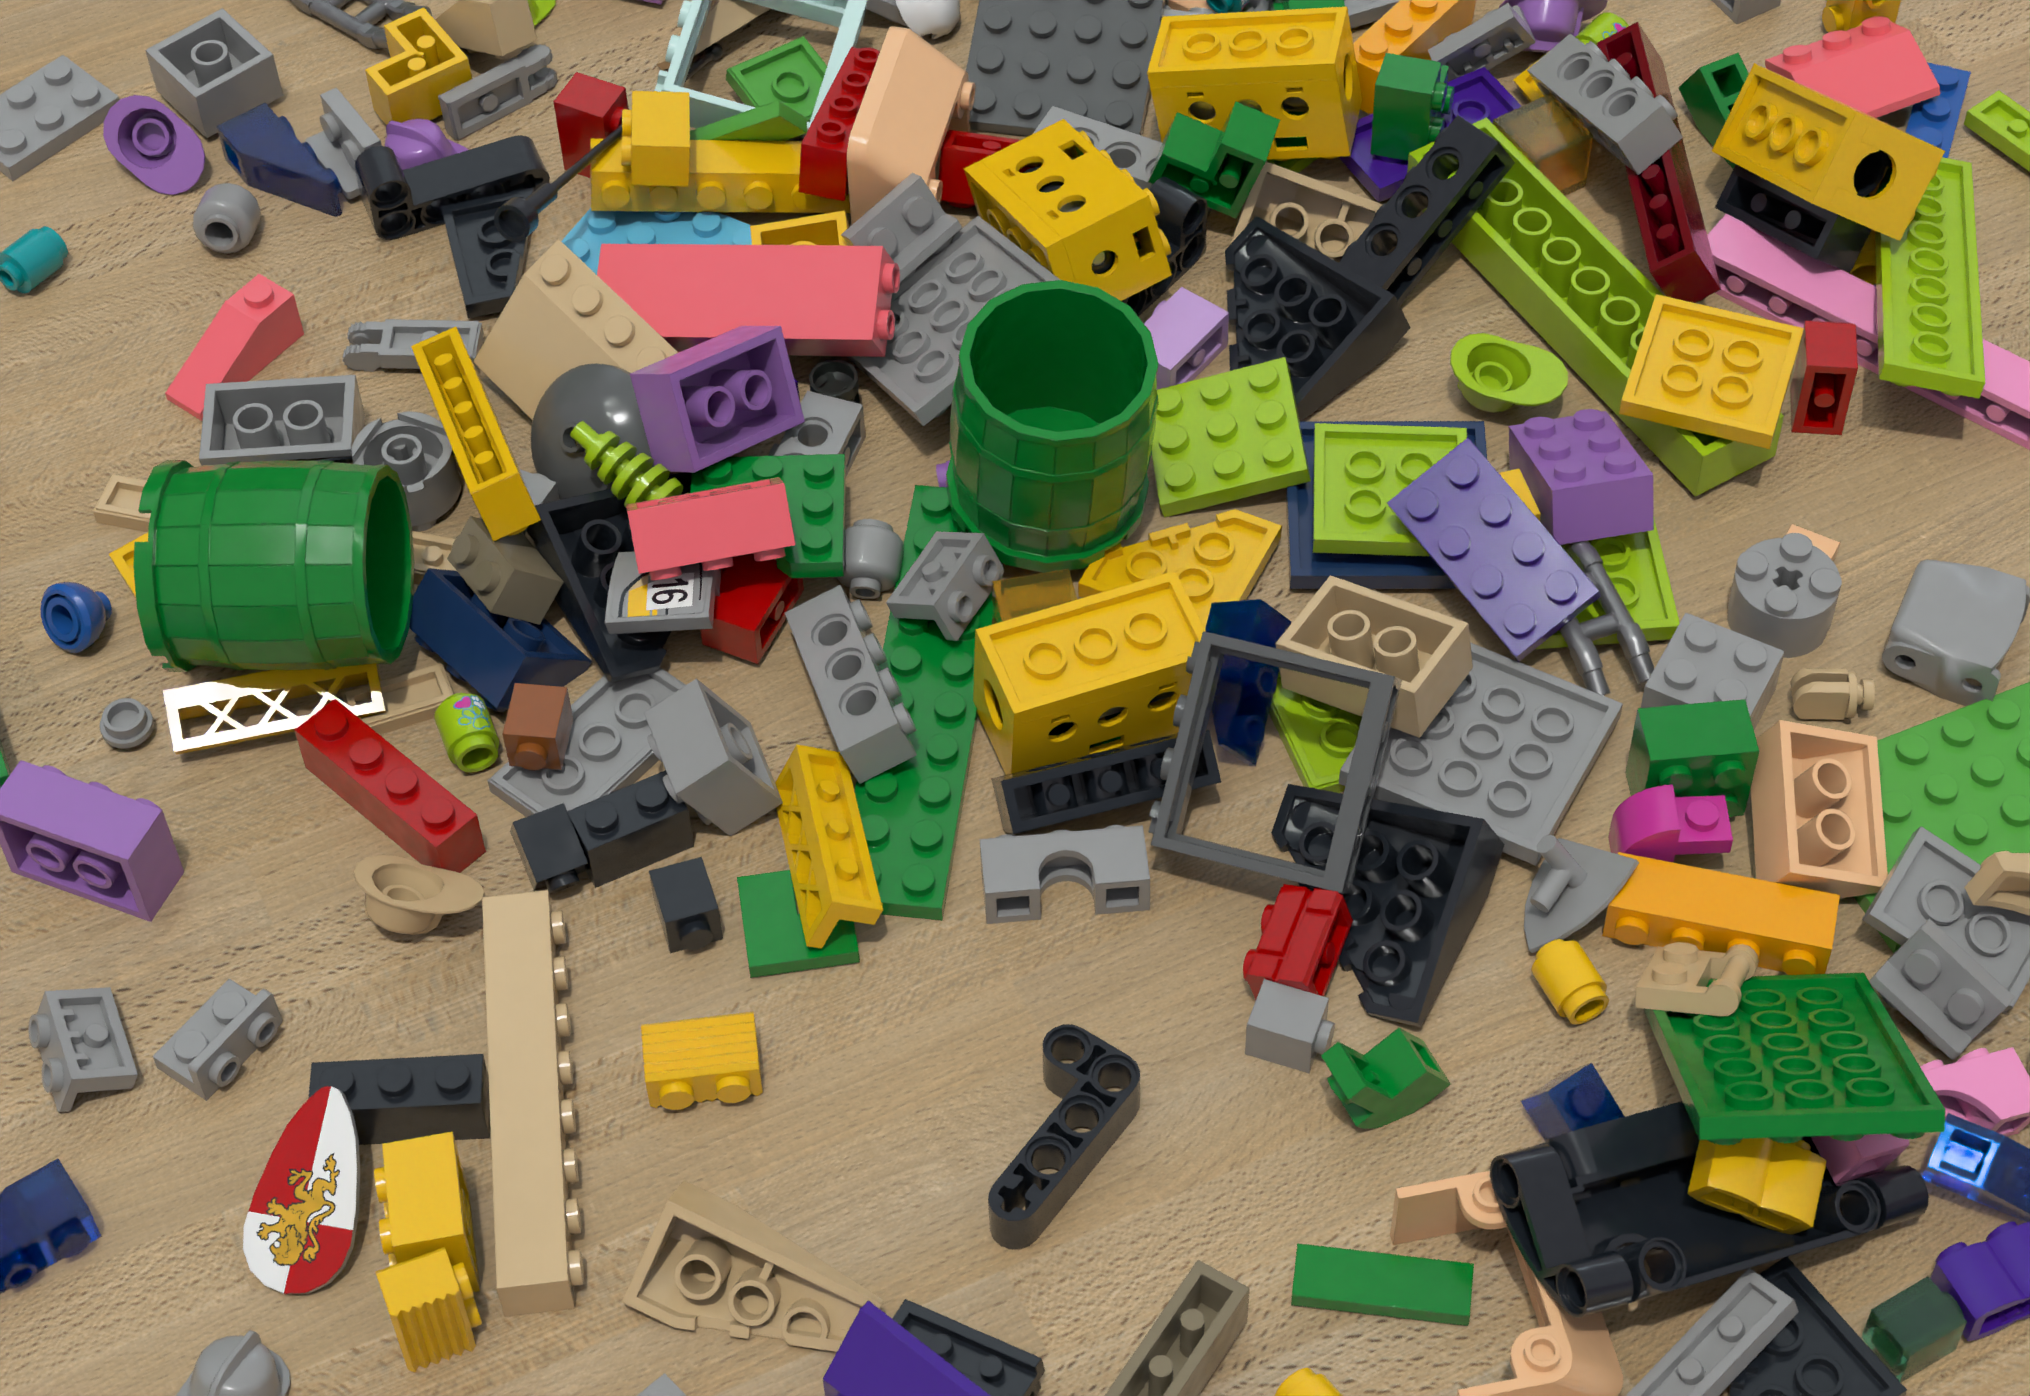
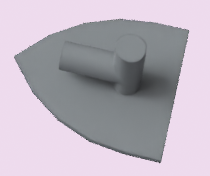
M1547 835L1540 839L1537 844V850L1544 857V861L1532 881L1525 904L1524 931L1529 951L1534 953L1548 942L1556 939H1565L1587 925L1610 904L1626 884L1639 862L1633 858L1566 839L1558 838L1557 840L1553 835Z

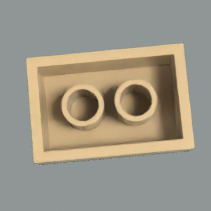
M1331 575L1275 643L1277 649L1402 679L1391 727L1419 738L1473 668L1469 624L1467 622ZM1279 668L1282 688L1362 717L1369 689Z

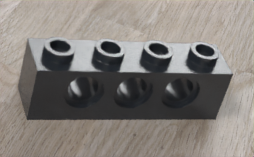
M1457 115L1450 125L1437 135L1434 145L1418 165L1408 171L1403 183L1389 201L1376 211L1373 221L1357 241H1354L1347 247L1339 263L1395 295L1399 305H1401L1515 164L1514 160L1498 141ZM1457 170L1454 176L1447 179L1451 173ZM1426 209L1422 215L1417 217L1422 210ZM1396 246L1394 251L1387 255L1388 251Z
M1207 729L1192 790L1221 783L1210 730ZM1178 733L991 778L1003 831L1016 834L1163 797L1166 780L1160 778L1161 765L1166 750L1168 748H1175Z

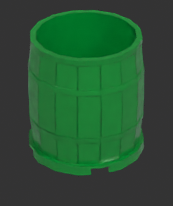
M1063 280L1028 283L990 299L967 324L959 352L958 372L952 390L949 441L951 459L946 473V488L952 517L964 533L968 531L970 533H984L999 561L1005 565L1042 573L1086 568L1089 564L1103 558L1105 551L1118 545L1123 538L1128 540L1141 523L1149 489L1147 471L1152 455L1156 414L1159 404L1156 378L1158 359L1151 332L1129 305L1093 286Z
M166 460L153 467L142 490L138 510L139 513H151L148 542H135L133 568L137 611L145 644L152 656L166 657L168 663H162L163 669L169 672H189L197 665L227 667L234 670H329L355 665L392 664L401 655L409 631L413 604L414 552L412 525L406 494L398 473L389 465L372 466L334 463L328 460L234 461L226 464L194 467L185 460Z

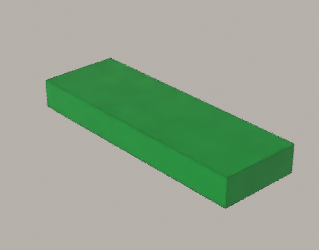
M1297 1243L1291 1305L1469 1326L1474 1264Z

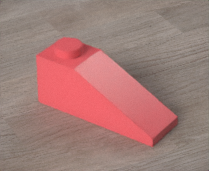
M258 274L226 300L165 392L167 400L202 421L206 384L250 381L304 335L294 294L263 275Z

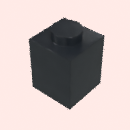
M564 803L512 822L510 833L533 891L547 886L549 893H555L580 882L577 874L585 871L588 862Z
M702 857L649 871L654 903L670 953L685 949H700L711 942L723 939L719 908Z

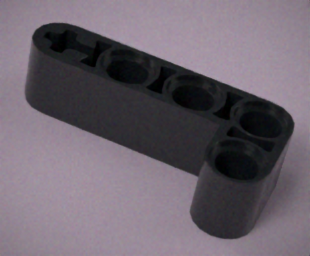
M523 135L512 136L402 170L394 151L386 146L371 147L362 152L355 161V172L360 197L376 234L385 240L399 239L444 225L441 206L534 188L535 191L542 184L549 183L550 180L533 140Z
M1161 177L1156 180L1149 190L1154 195L1160 210V214L1155 216L1158 228L1165 234L1171 248V254L1167 256L1172 276L1122 301L1129 305L1138 317L1194 266L1203 253L1206 244L1207 200L1167 177Z
M1063 1024L1054 1027L1046 1034L1043 1040V1080L1046 1087L1053 1094L1060 1097L1062 1101L995 1181L989 1191L990 1233L1000 1246L1007 1249L1020 1250L1029 1247L1040 1237L1136 1117L1140 1109V1069L1137 1062L1129 1055L1076 1025ZM1063 1059H1074V1060H1077L1076 1062H1073V1063H1062V1062H1059L1060 1060H1063ZM1118 1086L1124 1088V1090L1112 1092L1105 1088ZM1076 1127H1088L1092 1130L1088 1132H1076L1072 1129ZM1046 1167H1053L1059 1170L1053 1174L1038 1172Z

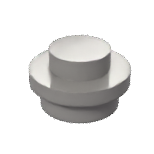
M122 698L111 702L104 709L100 721V732L106 743L116 748H131L143 743L151 735L154 728V720L150 710L139 701L131 698Z

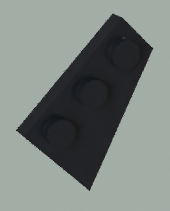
M534 188L441 206L468 318L502 312L520 282L529 236L520 242L507 240L498 232L494 223V215L497 209L509 199L514 197L526 199L534 192Z

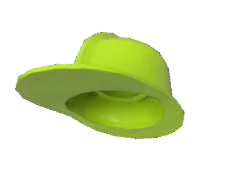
M1478 333L1469 334L1461 338L1451 350L1450 365L1454 375L1459 380L1457 384L1458 389L1461 390L1463 397L1472 406L1482 411L1491 413L1502 412L1515 404L1525 406L1548 404L1560 397L1568 385V372L1563 362L1552 352L1536 346L1506 340L1495 335Z

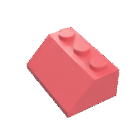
M1886 17L1868 18L1862 22L1861 26L1847 31L1829 32L1822 37V40L1808 45L1787 47L1783 50V54L1765 60L1766 69L1838 100L1874 118L1940 95V86L1910 30L1891 22Z
M780 477L626 504L638 573L649 572L651 580L682 575L681 566L696 563L702 564L703 571L731 567L734 565V556L753 553L755 561L777 559L786 556L784 547L795 546L785 484Z

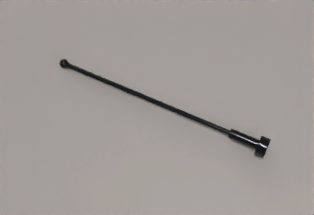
M714 43L705 49V54L690 66L685 82L709 61H716L722 57L723 49L720 44ZM622 124L554 182L542 184L526 199L514 197L498 208L494 215V223L498 232L504 238L513 242L523 241L534 232L539 223L538 214L557 198L558 190L622 137Z

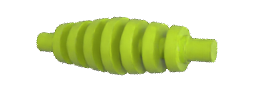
M584 421L579 422L571 431L570 437L585 449L584 462L587 466L594 470L601 465L597 477L605 485L613 482L611 492L618 500L627 497L624 503L625 507L626 504L681 495L683 485L676 478L667 481L670 471L662 464L652 467L654 459L645 453H640L634 457L637 448L629 442H624L617 447L620 437L612 431L598 434Z

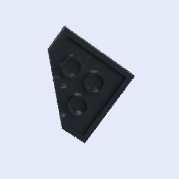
M1784 1257L1759 1274L1794 1299L1799 1312L1730 1383L1729 1396L1906 1395L1907 1389L1788 1257Z

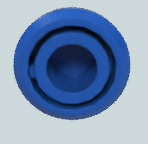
M61 582L53 584L45 590L41 600L40 611L44 629L50 639L64 651L78 653L90 647L100 637L106 620L111 617L112 607L108 597L100 591L94 592L91 588L75 582Z

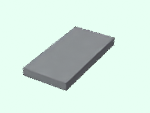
M660 667L656 672L612 683L604 675L571 705L573 724L562 770L543 768L540 770H528L518 766H509V762H507L487 780L490 792L527 817L562 803L565 804L567 811L634 784L659 761L647 740V737L652 733L644 712L686 685Z

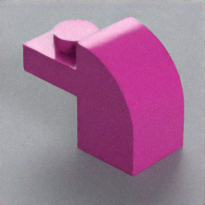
M1673 785L1652 787L1640 791L1623 801L1613 814L1608 836L1612 853L1618 854V852L1673 863L1675 855L1730 853L1733 843L1725 795L1675 797Z

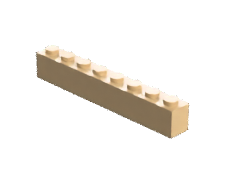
M548 890L482 897L496 1289L504 1317L575 1309L574 1286L584 1285V1270L581 1250H572L571 1234L581 1233V1216L578 1198L569 1199L568 1185L570 1183H578L579 1175L575 1148L567 1149L566 1134L576 1133V1120L573 1099H564L563 1085L573 1084L570 1050L562 1051L561 1037L571 1036L568 1004H559L558 991L568 989L565 956L557 957L556 944L566 943L563 911L552 910Z

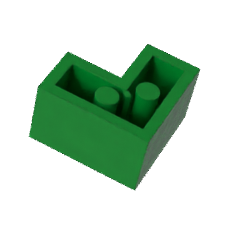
M1385 53L1375 83L1371 154L1408 161L1410 152L1435 141L1437 135L1444 129L1445 119L1441 118V115L1450 114L1454 99L1455 87L1448 86L1447 84L1449 66L1442 65V62Z
M1235 102L1222 130H1218L1199 120L1177 112L1162 142L1148 182L1154 184L1159 178L1167 177L1207 200V207L1237 218L1266 163L1280 120L1257 109Z

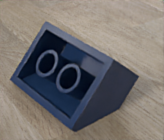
M428 568L413 595L409 628L416 634L414 637L415 641L425 649L437 653L447 663L446 669L456 678L468 682L480 693L478 696L484 700L486 706L495 711L505 712L509 709L515 683L564 687L587 671L592 663L583 652L545 618H543L539 625L490 613L457 571Z

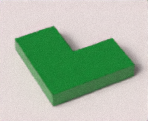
M790 870L737 877L750 978L860 962L853 921L839 919L822 949L806 946L800 914H797Z

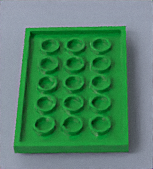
M1864 972L1752 976L1743 982L1740 988L1742 994L1740 1004L1735 1012L1729 1016H1712L1643 1008L1699 1140H1708L1718 1145H1733L1747 1138H1769L1779 1143H1794L1807 1136H1829L1840 1141H1855L1868 1134H1890L1901 1139H1916L1929 1132H1945L1946 1109ZM1710 979L1706 987H1709L1717 979Z

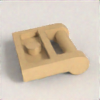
M1683 942L1670 943L1664 947L1658 946L1636 985L1635 1008L1729 1016L1735 1012L1740 1004L1742 997L1740 988L1743 982L1751 978L1757 969L1758 955L1754 949L1744 944L1734 945L1726 953L1698 950L1697 946ZM1710 979H1717L1709 987H1706Z

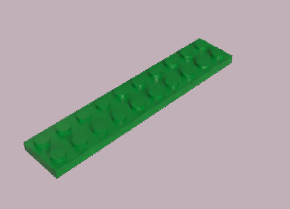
M915 485L904 539L901 574L899 581L896 582L895 589L936 532H963L952 517L946 487ZM1003 575L957 641L946 640L935 620L895 618L890 611L883 645L887 661L880 664V668L883 670L888 667L899 686L902 696L894 699L896 705L901 702L904 703L915 724L917 731L910 734L909 737L917 755L860 784L858 781L856 782L855 796L883 908L880 915L943 921L979 716L973 702L975 629L995 624Z

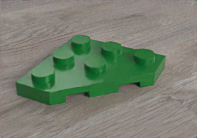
M845 454L727 457L695 473L692 472L690 493L780 477L785 484L795 546L784 547L786 556L775 559L777 561V568L791 578L844 577Z

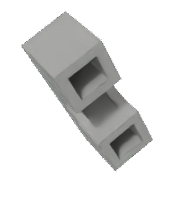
M1112 825L1104 829L1083 831L1056 830L1048 834L1024 836L1005 834L996 838L980 839L981 875L987 924L1041 920L1040 897L1049 886L1062 881L1076 882L1089 890L1094 900L1095 915L1150 910V874L1143 825L1130 827Z

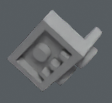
M1507 3L1498 9L1488 12L1483 18L1461 31L1447 36L1442 42L1428 49L1432 61L1442 62V65L1449 66L1448 80L1451 81L1482 67L1489 70L1536 43L1521 8L1517 5L1511 7Z
M336 87L320 95L324 115L320 116V123L324 131L307 138L305 144L309 153L347 199H352L360 195L355 172L357 157L371 147L382 145L381 140Z
M911 173L844 231L841 236L848 246H883L894 263L898 264L900 284L913 277L917 267L928 257L945 249L950 244L952 236L962 228V225L957 218L944 212L922 177Z
M936 532L889 597L886 604L895 618L935 620L946 640L957 641L1002 577L1004 568L984 533Z
M1930 918L1869 980L1871 986L1880 993L1888 1005L1901 1012L1923 1033L1930 1044L1942 1050L1950 1059H1956L1969 1043L2002 1013L2015 998Z
M229 978L153 1055L157 1068L207 1101L220 1087L228 1085L235 1078L240 1066L258 1047L265 1046L276 1034L282 1019L274 995L266 989H262L257 995H254Z
M111 988L44 992L37 1014H33L29 1020V1039L33 1048H39L43 1061V1087L47 1093L52 1092L57 1111H71L77 1093L132 1089L138 1073Z

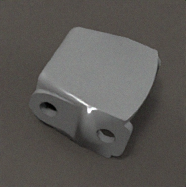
M1929 559L1921 561L1915 568L1891 627L1888 642L1882 654L1884 665L1892 673L1911 681L1939 698L1963 706H1968L1984 699L1993 701L2001 678V673L1996 667L2009 651L2020 624L2024 621L2030 603V588L2026 586V580L1988 567ZM1965 679H1975L1981 683V686L1971 685Z

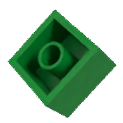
M1746 700L1638 708L1625 771L1630 795L1632 796L1652 787L1673 785L1675 797L1725 795L1729 818L1744 815L1759 755V748Z

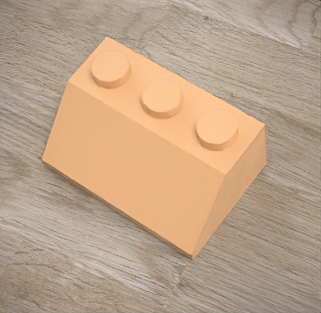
M1779 720L1756 738L1759 755L1751 784L1756 879L1838 894L1840 898L1878 893L1888 876L1877 737Z

